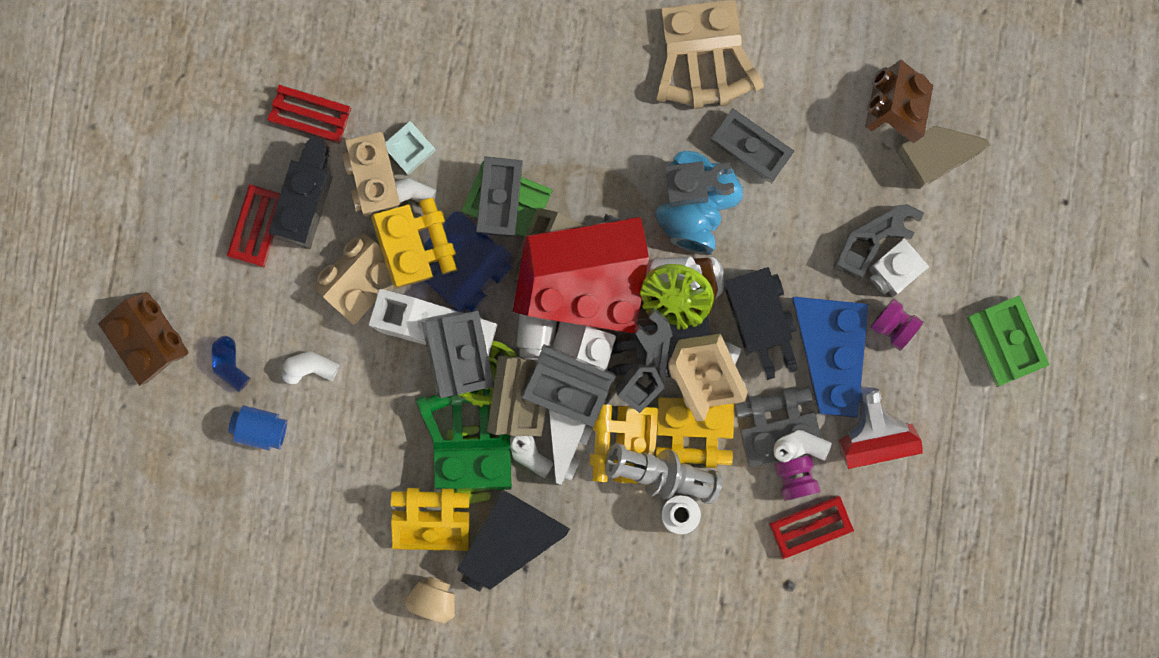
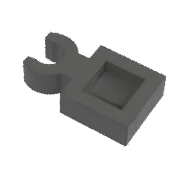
M703 161L665 166L670 207L709 202L707 192L714 191L719 195L734 193L733 183L722 184L718 181L721 175L732 174L731 164L729 163L717 164L711 171H704Z

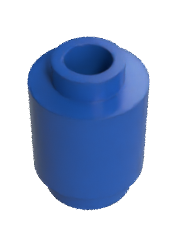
M243 405L240 412H233L228 433L234 434L233 441L235 443L270 451L271 448L280 450L285 438L288 420L279 418L277 413Z

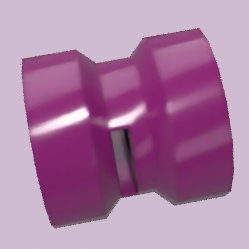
M893 298L870 328L879 335L885 334L890 338L891 345L901 351L918 332L924 322L916 315L907 314L903 309V305ZM901 322L902 324L898 327V329H895L897 325Z
M811 455L774 464L776 474L782 478L783 482L781 489L783 501L820 492L818 481L813 478L811 472L814 467ZM803 474V477L791 479L792 475Z

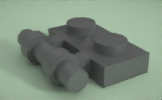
M793 387L782 389L780 394L763 398L760 395L748 397L749 401L734 404L737 418L741 419L752 416L755 426L740 430L749 467L778 461L773 452L774 444L781 437L794 431L803 430L821 438L815 412L800 416L798 409L799 404L812 402L809 387L796 390ZM785 408L788 419L767 424L766 412Z

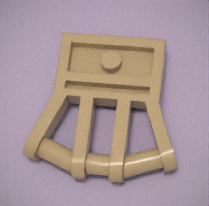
M736 0L661 8L667 60L656 101L665 103L666 100L693 106V109H702L704 104L719 103L720 106L729 105L730 101L751 90L757 92L764 88L761 77L742 48ZM728 51L732 52L745 77L730 85H727L723 52ZM697 55H713L717 88L701 89ZM679 57H687L691 90L670 85L676 59Z

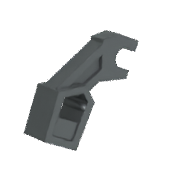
M908 204L896 205L892 207V210L851 232L844 243L834 268L860 280L880 248L878 241L887 236L910 240L915 232L905 228L904 219L910 217L919 222L924 212ZM856 240L862 242L869 241L871 247L867 250L866 258L850 250Z
M655 308L648 312L649 318L656 322L653 330H644L639 324L634 328L635 334L646 350L645 359H637L615 387L617 396L638 413H641L665 388L664 380L670 338L673 335L668 319ZM643 372H651V376L654 378L645 388L637 380L639 377H643Z

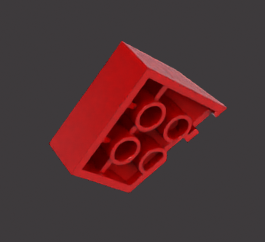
M641 217L526 235L512 312L530 317L635 333L634 328L637 326L642 300L640 292L646 277L649 260Z

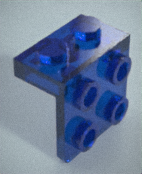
M457 211L453 212L446 219L445 223L442 224L447 241L453 244L456 253L453 259L457 270L448 274H442L438 261L430 263L429 266L433 277L425 280V282L458 312L465 313L467 310L473 312L487 297L484 291L493 281L499 284L513 268L509 264L513 258L512 254L501 244L498 246L485 234H477V226L465 215ZM431 237L423 245L424 251L434 248Z

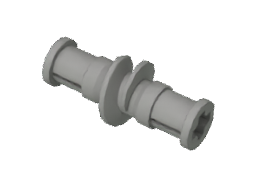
M615 443L607 454L605 462L606 475L611 478L622 476L644 484L645 491L649 496H655L659 492L661 498L669 500L674 493L680 495L688 494L699 497L706 504H713L720 494L722 487L720 472L716 470L705 472L694 469L691 465L680 464L678 455L672 450L665 449L655 457L652 454L627 450L623 444ZM614 459L618 460L617 464L613 462ZM627 462L630 464H634V467L625 465V463ZM712 484L714 487L709 488L708 485Z

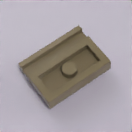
M498 356L487 432L494 435L542 436L546 408L521 397L523 388L538 358Z

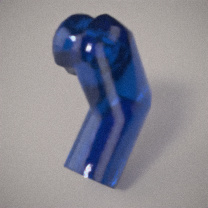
M229 336L219 337L213 343L211 349L212 370L218 377L240 393L251 378L236 367V343L233 338Z

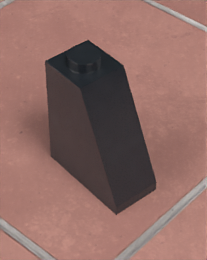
M503 490L457 571L464 574L460 581L481 592L483 587L491 590L567 536L570 528Z

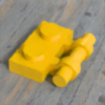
M428 198L419 202L423 213L422 217L414 219L410 205L376 213L371 217L394 289L431 279L433 275L429 266L430 263L438 261L442 274H448L457 270L453 259L456 253L453 244L447 241L442 225L445 223L442 211L437 210L434 198ZM428 229L434 248L424 251L418 232Z
M658 397L657 436H671L672 440L671 447H656V456L661 451L668 449L678 455L680 464H705V468L716 469L717 465H732L733 450H718V438L733 439L734 404L711 406L705 420L696 421L690 408L686 407L683 398ZM684 437L706 438L705 449L683 448Z
M603 404L592 427V431H595L594 454H590L589 465L593 466L592 481L607 482L605 462L609 452L610 432H616V443L623 444L627 450L655 456L658 408L645 407L641 413H638L631 406L618 405L617 421L611 420L612 405ZM614 459L613 462L617 464L618 460ZM627 462L625 463V465L634 467V464H630ZM622 476L613 478V482L640 484L633 479Z
M407 487V491L391 492V506L406 507V511H392V549L469 550V512H454V508H469V493L454 492V488H442V492H420L419 488ZM419 507H441V512L419 511Z

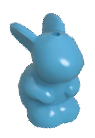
M681 151L673 157V162L669 166L703 161L704 171H711L714 166L720 163L711 164L705 156L694 151ZM733 170L732 174L721 175L718 179L722 184H734V193L730 195H719L714 191L707 192L709 201L707 203L670 207L668 202L657 207L655 217L659 226L670 237L672 244L699 255H712L716 247V241L711 231H715L721 223L722 217L719 211L735 207L743 200V186Z

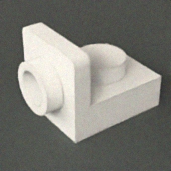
M904 238L869 268L873 274L870 280L883 295L889 293L892 297H895L928 269L929 266Z

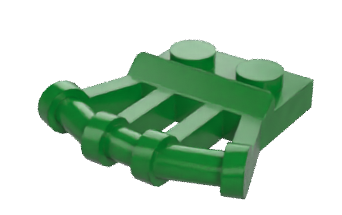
M483 389V396H490V389ZM478 390L471 391V393L477 394ZM437 395L429 398L421 396L415 399L419 413L433 442L435 492H442V488H454V492L512 489L511 435L501 434L500 438H490V433L487 432L489 422V408L487 404L479 407L480 439H463L462 403L472 402L458 395L445 398H437ZM452 404L453 440H443L432 412Z

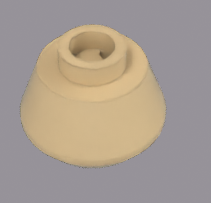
M429 576L427 582L419 581L405 598L407 610L433 621L447 623L455 617V593L448 590L450 583Z

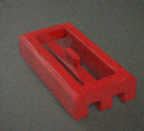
M278 85L277 95L272 103L273 108L267 118L268 122L338 144L341 143L352 109L350 106ZM285 96L341 113L340 119L284 102ZM281 110L336 126L337 128L334 133L279 115Z
M249 184L227 252L228 257L265 268L274 239L268 232L280 193ZM256 194L260 195L262 198L245 252H239ZM270 199L275 200L258 256L256 257L253 256Z
M840 496L768 523L782 559L854 532ZM836 506L837 513L781 534L780 527ZM836 521H842L844 527L787 549L786 541Z

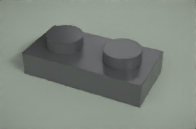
M734 108L731 109L710 140L771 184L794 153L793 149Z
M484 156L477 234L515 238L523 160Z

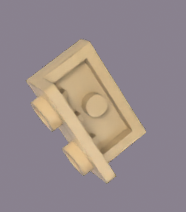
M377 132L345 140L348 152L343 153L342 156L347 175H354L357 189L351 190L356 212L362 211L366 219L369 220L373 214L398 207L400 200L383 133Z
M366 233L351 239L344 247L343 255L333 265H328L320 272L317 277V283L313 286L325 300L353 325L376 302L379 289L387 290L392 285L380 245Z
M721 334L678 340L672 357L669 359V372L671 377L676 379L683 393L684 403L687 408H690L696 421L705 420L711 406L745 402L748 391Z

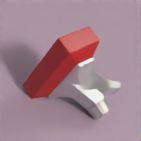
M871 386L861 388L860 420L853 429L848 431L847 436L838 440L840 453L847 468L852 469L923 454L922 440L913 424L896 419L884 411L881 407L880 401L882 397L879 389L876 387L871 388Z

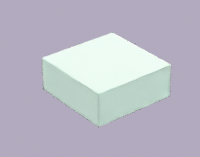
M411 121L386 141L388 154L407 175L412 173L436 151Z

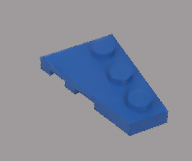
M792 297L818 413L858 418L869 304Z

